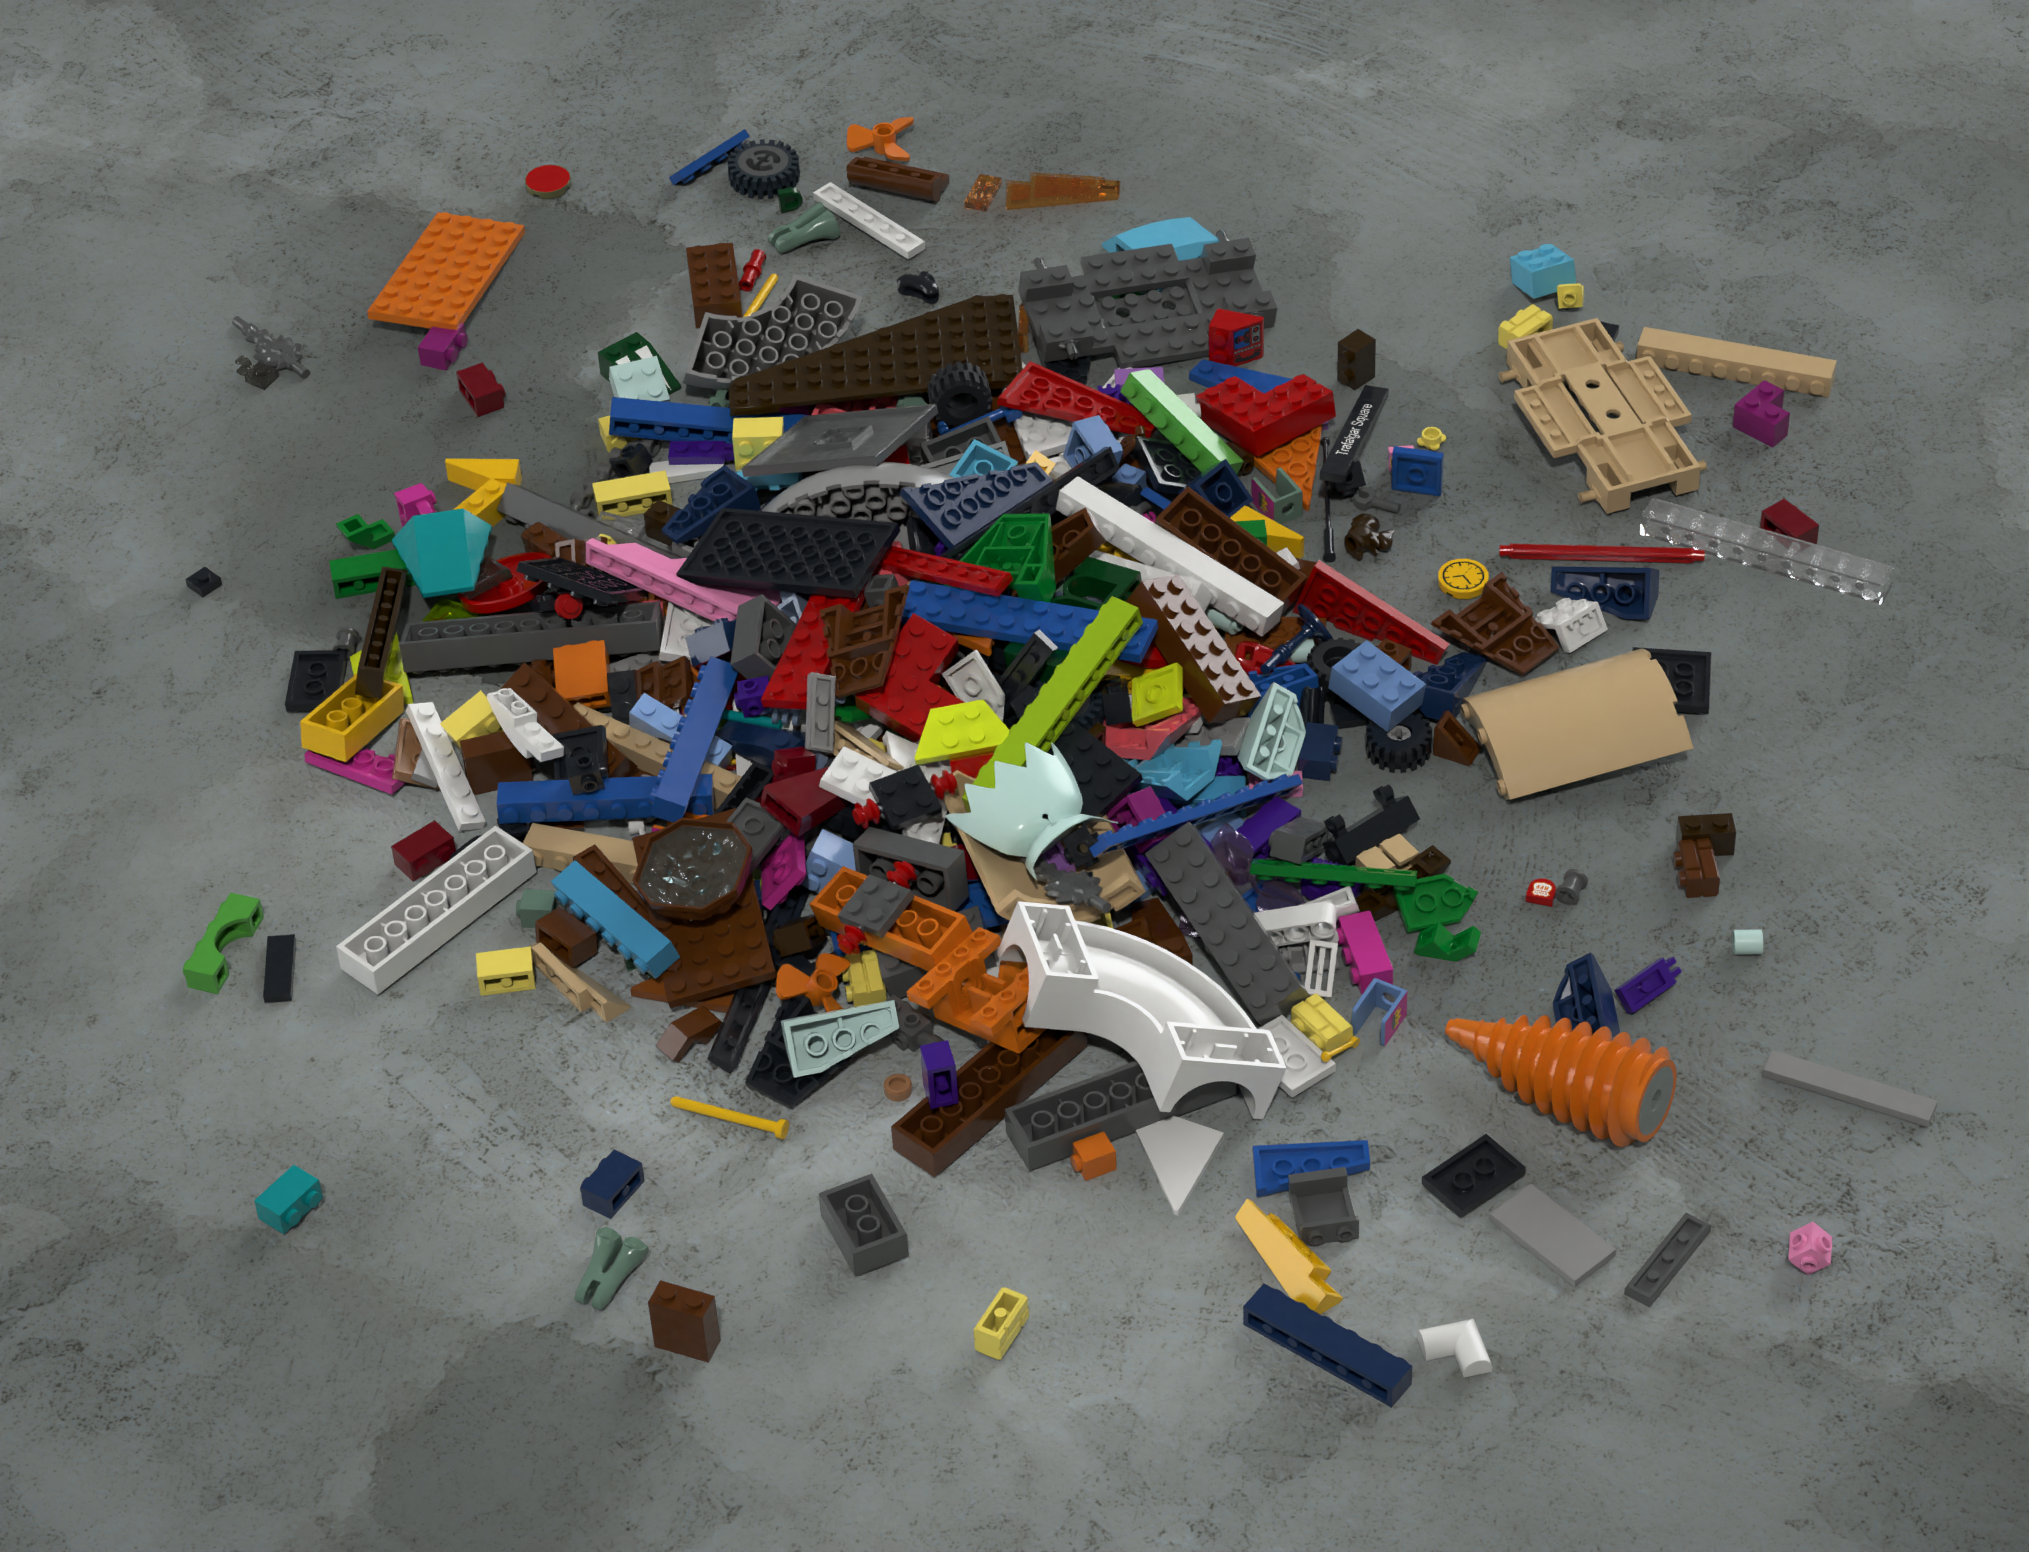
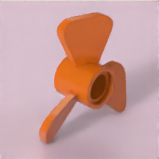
M904 117L892 121V123H879L873 127V130L852 124L847 130V149L850 152H857L874 146L876 153L885 155L891 160L909 161L910 155L896 145V134L912 125L914 118Z
M829 953L820 954L815 962L816 970L810 977L789 964L782 965L778 970L776 994L779 999L786 1000L804 995L810 998L812 1006L824 1004L827 1012L843 1009L831 994L838 986L836 977L850 966V962L846 958Z

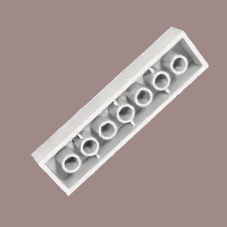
M495 825L337 945L336 949L341 970L378 995L534 875L536 867L533 850Z

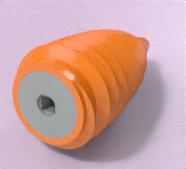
M1522 1015L1514 1024H1507L1504 1017L1497 1023L1485 1022L1484 1019L1481 1021L1460 1018L1450 1019L1445 1028V1034L1449 1036L1450 1040L1460 1044L1463 1049L1472 1052L1477 1061L1486 1062L1489 1073L1495 1078L1501 1077L1504 1087L1509 1092L1518 1091L1524 1103H1536L1539 1111L1543 1114L1554 1113L1561 1123L1573 1122L1579 1131L1587 1132L1591 1130L1598 1139L1610 1138L1613 1144L1618 1147L1628 1146L1636 1140L1641 1142L1650 1140L1658 1132L1669 1112L1676 1088V1066L1670 1060V1054L1666 1047H1660L1652 1054L1651 1045L1647 1038L1638 1039L1632 1045L1630 1035L1627 1032H1621L1612 1040V1033L1607 1026L1599 1028L1592 1034L1591 1025L1585 1021L1577 1025L1572 1031L1571 1021L1566 1017L1560 1019L1551 1028V1021L1547 1015L1539 1017L1533 1026H1529L1528 1017Z

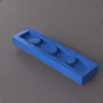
M745 129L682 168L669 177L672 184L675 185L679 181L685 184L695 177L693 174L695 171L698 170L701 174L712 167L709 162L714 159L716 163L720 162L728 156L726 152L730 149L734 153V149L737 147L741 148V145L744 144L743 141L750 137Z

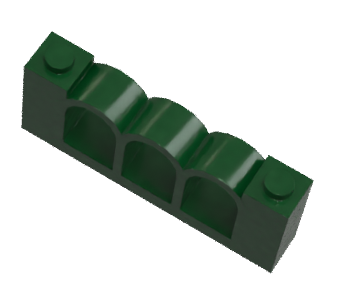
M1087 556L1076 567L1074 576L1065 581L1063 595L1052 598L1050 603L1100 610L1102 605L1106 604L1112 596L1126 602L1142 581L1140 571ZM1092 596L1104 599V601L1100 604L1082 597ZM1011 642L1006 646L1004 658L1007 668L1025 644ZM1057 649L1035 680L1048 683L1056 667L1065 660L1069 651Z

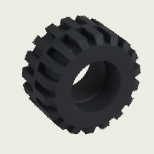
M956 362L954 365L949 363L946 364L944 369L940 367L937 370V374H933L930 377L931 381L928 382L927 392L930 404L937 405L938 414L935 416L938 422L944 421L948 427L953 425V428L990 412L992 395L985 372L981 371L977 365L972 367V364L969 362L965 364ZM960 393H967L960 397H953L954 395Z
M1331 638L1327 639V642L1321 641L1317 643V646H1313L1310 653H1308L1307 665L1318 675V684L1325 690V702H1330L1331 705L1347 703V701L1328 688L1331 670L1335 664L1360 646V642L1355 643V640L1352 639L1344 640V638H1338L1333 640Z

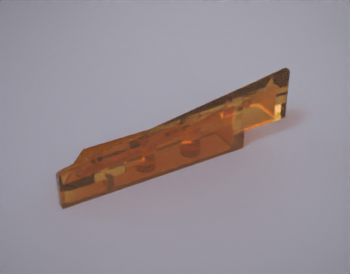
M1030 172L1029 182L1006 180V209L1013 210L1118 200L1120 180H1107L1099 176Z

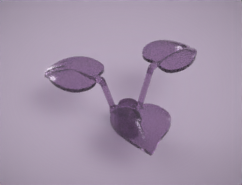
M1225 823L1217 831L1211 841L1217 859L1225 870L1229 869L1228 875L1236 886H1243L1248 882L1251 883L1255 893L1260 895L1256 900V907L1259 912L1305 904L1302 895L1292 885L1280 879L1266 880L1263 883L1262 890L1259 889L1255 876L1250 874V862L1254 855L1250 841L1235 831L1228 823ZM1181 910L1179 924L1181 932L1186 936L1201 939L1183 910Z

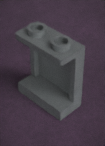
M1345 1167L1288 1175V1195L1298 1235L1307 1246L1359 1239V1219L1354 1214L1347 1187L1348 1175Z

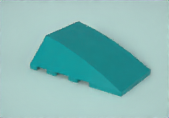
M465 509L414 515L392 539V544L394 548H397L401 560L405 562L406 569L412 574L413 581L423 598L474 591L480 573V563H483L484 550L489 543L488 536L492 533V525Z

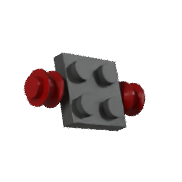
M906 861L894 862L895 871H887L886 873L888 881L869 874L837 915L842 923L847 924L844 927L846 935L837 936L838 946L843 952L849 955L852 953L859 954L860 949L858 945H866L868 942L864 934L865 931L883 938L914 898L912 891L909 889L908 880L915 881L917 876L915 868Z

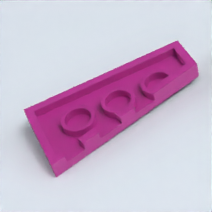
M365 749L358 751L347 762L311 750L305 753V762L389 794H393L406 783L392 779L395 754L383 757L376 755L374 750Z

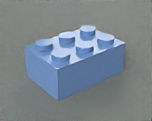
M1366 640L1332 667L1328 688L1385 731L1389 732L1422 705L1426 683Z

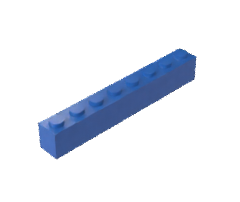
M612 397L609 435L668 441H725L727 444H733L734 418L783 417L784 432H786L804 416L809 415L776 412L730 416V408Z
M710 656L707 666H701L697 677L700 683H694L690 695L694 699H688L683 712L687 717L681 716L676 730L680 734H674L669 748L673 752L667 751L662 766L666 767V770L660 769L655 783L659 785V788L653 787L648 800L649 803L653 804L650 815L673 823L684 817L739 673L729 662Z
M700 774L686 812H692L695 815L714 814L712 774ZM658 776L603 778L605 789L573 795L569 780L498 782L496 805L499 824L658 818L650 815L653 804L648 802L653 787L659 788V785L655 784Z

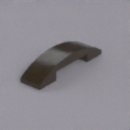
M1432 845L1412 859L1413 866L1408 870L1417 871V879L1440 875L1449 867L1451 860ZM1385 885L1376 892L1369 888L1355 898L1360 912L1370 911L1374 920L1398 911L1392 885Z

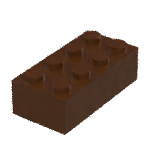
M733 242L687 247L686 253L696 329L701 327L705 312L723 316H737V318L743 317Z

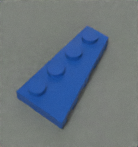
M1203 359L1189 372L1190 381L1207 388L1214 387L1224 382L1227 378L1236 376L1262 393H1266L1274 389V387L1292 380L1286 377Z

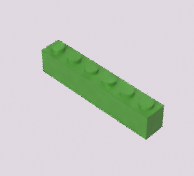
M1150 369L1129 373L1120 392L1202 473L1210 466L1226 459L1235 473L1238 474L1244 461Z

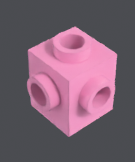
M1808 1223L1790 1232L1788 1260L1794 1266L1798 1267L1805 1274L1810 1275L1831 1264L1832 1236L1816 1223Z

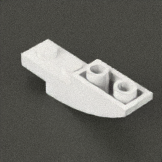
M503 688L487 694V700L500 726L525 758L535 757L540 762L564 756V746L537 723V712L511 688Z

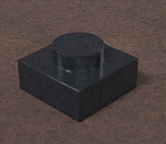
M203 567L185 579L187 587L202 598L222 586L221 577L207 567Z

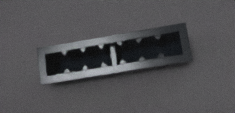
M754 761L714 814L734 808L737 809L745 798L759 803L764 786L773 783L772 768Z

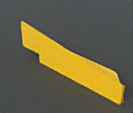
M1246 1199L1236 1214L1235 1219L1289 1297L1297 1302L1304 1303L1309 1309L1318 1314H1322L1339 1304L1343 1297L1324 1281L1332 1270L1278 1216L1271 1212L1266 1216L1252 1200Z

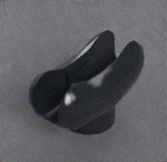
M921 271L918 275L904 274L897 279V283L900 285L898 288L900 294L919 298L929 304H935L939 300V288L930 273Z
M1305 686L1302 689L1299 710L1306 729L1307 722L1324 724L1325 690L1321 686L1316 688Z

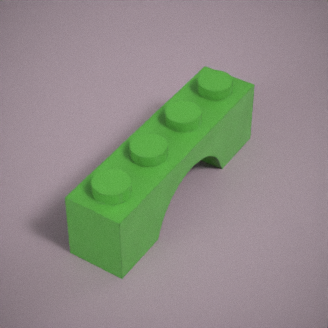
M230 892L225 902L221 903L216 917L208 924L205 935L197 942L195 951L190 959L184 963L183 974L185 975L188 988L214 994L219 993L229 977L226 958L221 954V951L227 944L236 939L253 937L264 919L260 899Z

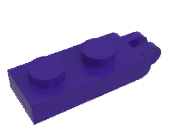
M670 441L669 465L723 464L725 461L734 460L733 444H727L725 441Z
M1664 957L1659 958L1614 990L1627 1014L1636 1012L1677 982L1675 977L1682 970L1679 966L1670 970L1669 967L1677 962L1674 957L1667 960Z

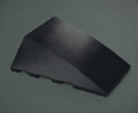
M804 995L786 999L775 1014L776 1020L771 1031L768 1030L763 1049L758 1052L745 1084L769 1098L792 1108L861 1050L823 1072L794 1078L785 1047L781 1021L818 1014V1012L814 1011L810 998Z

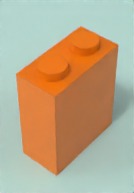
M592 640L587 643L553 648L556 690L573 706L577 702L591 709L611 706L607 673H610V659L605 641Z

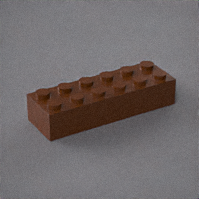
M1187 486L1155 518V524L1284 602L1282 613L1301 595L1307 580L1306 575Z
M1179 575L1141 581L1126 602L1138 607L1141 617L1158 621V629L1152 640L1169 665L1178 663L1183 667V686L1208 723L1246 716L1260 699L1261 695L1228 648L1226 642L1221 638L1213 623L1208 619L1198 601L1193 597L1185 582Z
M525 662L501 688H511L537 712V723L550 735L594 726ZM606 737L609 778L629 777L638 766Z

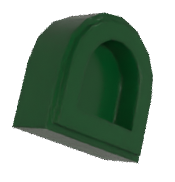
M785 188L778 190L781 213L796 210L801 206L803 198L798 189Z

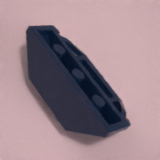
M1590 952L1567 964L1564 971L1565 976L1560 982L1553 1000L1556 1023L1566 1017L1571 1021L1572 1031L1577 1025L1585 1021L1591 1025L1592 1034L1603 1026H1607L1610 1029L1612 1037L1620 1033L1613 993L1594 955Z

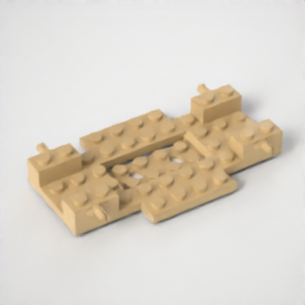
M1598 318L1509 340L1507 344V365L1511 370L1499 372V379L1501 382L1515 379L1521 384L1523 388L1514 391V399L1552 457L1558 458L1577 453L1587 467L1586 484L1590 490L1578 493L1581 503L1596 500L1600 503L1606 514L1630 508L1631 492L1668 483L1675 495L1699 490L1700 471L1707 470L1706 462L1704 460L1696 461L1674 429L1676 426L1691 423L1692 415L1651 356L1627 361L1621 351H1624L1622 341L1614 343ZM1592 383L1593 385L1599 387L1596 389H1590L1586 385ZM1569 384L1568 388L1576 394L1579 404L1584 406L1589 414V419L1595 422L1599 432H1595L1564 385ZM1609 413H1613L1614 415L1620 417L1616 419L1608 418L1606 415Z

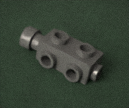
M894 994L885 1000H894L899 1029L889 1035L893 1037L895 1044L900 1049L904 1050L907 1047L914 1052L921 1045L945 1041L938 1035H933L931 1019L927 1015L916 1011L909 1002L902 1001Z

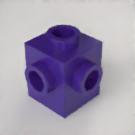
M768 675L737 681L738 692L734 693L736 708L742 709L744 718L773 713L774 708L763 707L761 702L763 693L770 681Z

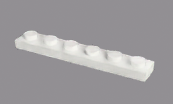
M830 182L813 192L815 201L821 202L826 208L905 258L910 259L925 249L924 240Z
M433 702L408 704L406 709L407 715L458 831L482 829L486 821L448 735L440 725L441 720Z

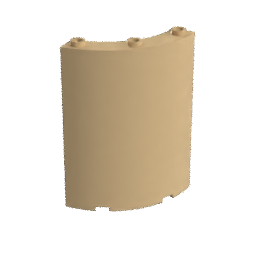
M1639 649L1462 698L1463 704L1460 705L1461 714L1464 720L1467 719L1468 723L1475 727L1480 743L1485 744L1499 779L1496 780V785L1500 796L1504 795L1505 800H1510L1693 749L1684 716H1678L1674 704L1678 702L1676 695L1656 659H1649L1651 658V653L1645 649Z
M956 770L953 773L958 788L955 789V795L951 796L946 792L944 793L943 800L950 814L968 813L962 800L965 791L964 785L966 783L972 784L976 778ZM1106 814L1102 817L1104 819L1109 820ZM1097 822L1090 828L1093 833L1098 832L1099 835L1112 830L1113 834L1116 833L1112 824L1108 822ZM1079 823V825L1074 827L1068 834L1081 828V824ZM956 827L998 915L1010 921L1016 904L1019 901L1069 906L1075 921L1089 923L1100 919L1099 915L1103 912L1094 906L1089 907L1083 903L1076 906L1073 902L1059 904L1055 901L1056 898L1048 896L1047 891L1043 889L1047 882L1036 880L1026 868L1025 863L1020 860V856H1007ZM1061 840L1060 843L1062 844V846H1063L1064 849H1065L1066 846H1065L1063 840ZM1080 844L1081 851L1087 852V846ZM1124 848L1098 856L1100 861L1086 869L1083 864L1079 867L1076 866L1075 873H1081L1082 870L1086 872L1093 871L1094 877L1101 879L1098 886L1103 889L1099 896L1109 902L1111 909L1114 908L1115 911L1127 906L1146 892Z

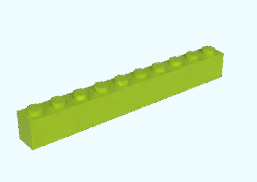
M1114 596L1106 604L1102 605L1097 617L1091 624L1087 625L1083 636L1077 644L1070 648L1068 656L1056 667L1048 683L1041 687L1039 695L1032 704L1026 707L1024 715L1018 723L1011 727L1007 738L996 747L989 762L982 766L972 785L995 789V761L1026 767L1025 743H1029L1046 753L1049 751L1051 743H1055L1143 624L1138 607ZM965 790L962 800L967 812L970 813V805Z

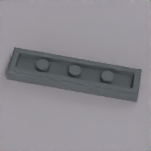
M1685 1213L1627 1284L1624 1295L1650 1308L1711 1232V1225Z

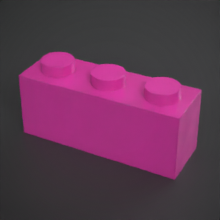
M1365 911L1339 916L1338 928H1336L1339 935L1338 945H1342V957L1345 965L1349 964L1350 966L1349 973L1352 984H1357L1360 994L1365 992L1374 978L1393 985V967L1371 912Z

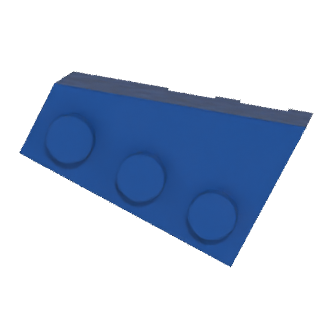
M1306 663L1273 668L1272 673L1257 675V671L1248 672L1249 679L1254 683L1261 697L1246 716H1242V718H1251V715L1273 682L1296 694L1297 706L1299 708L1302 689L1305 686H1309V688L1319 687L1318 675Z

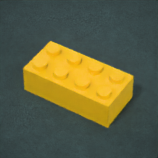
M356 673L300 721L302 748L347 762L404 712L403 685L385 680L381 698H365L361 695H355Z

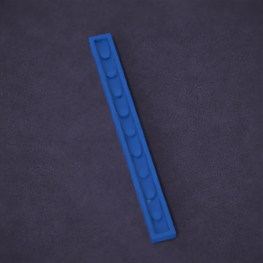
M1283 774L1272 780L1271 783L1267 780L1256 784L1253 789H1249L1246 786L1237 790L1234 795H1230L1227 792L1217 797L1213 802L1210 799H1206L1198 803L1194 808L1191 805H1187L1176 811L1175 814L1168 811L1158 816L1157 820L1154 821L1150 817L1139 822L1135 827L1132 824H1128L1117 830V833L1114 834L1112 830L1104 832L1097 837L1098 842L1089 849L1094 858L1175 832L1188 822L1192 825L1200 824L1270 801L1275 796L1282 797L1288 795L1303 784L1299 774L1290 777Z

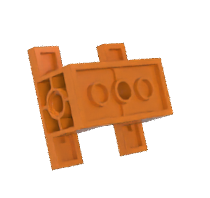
M978 927L906 991L909 1001L927 1009L933 1007L935 1018L1020 1054L1046 1030L1045 1028L1025 1027L1022 1020L1029 992L1028 966L1021 973L1015 974L1014 982L1007 986L1006 981L987 974L984 960L1000 946L1001 938L1000 935Z

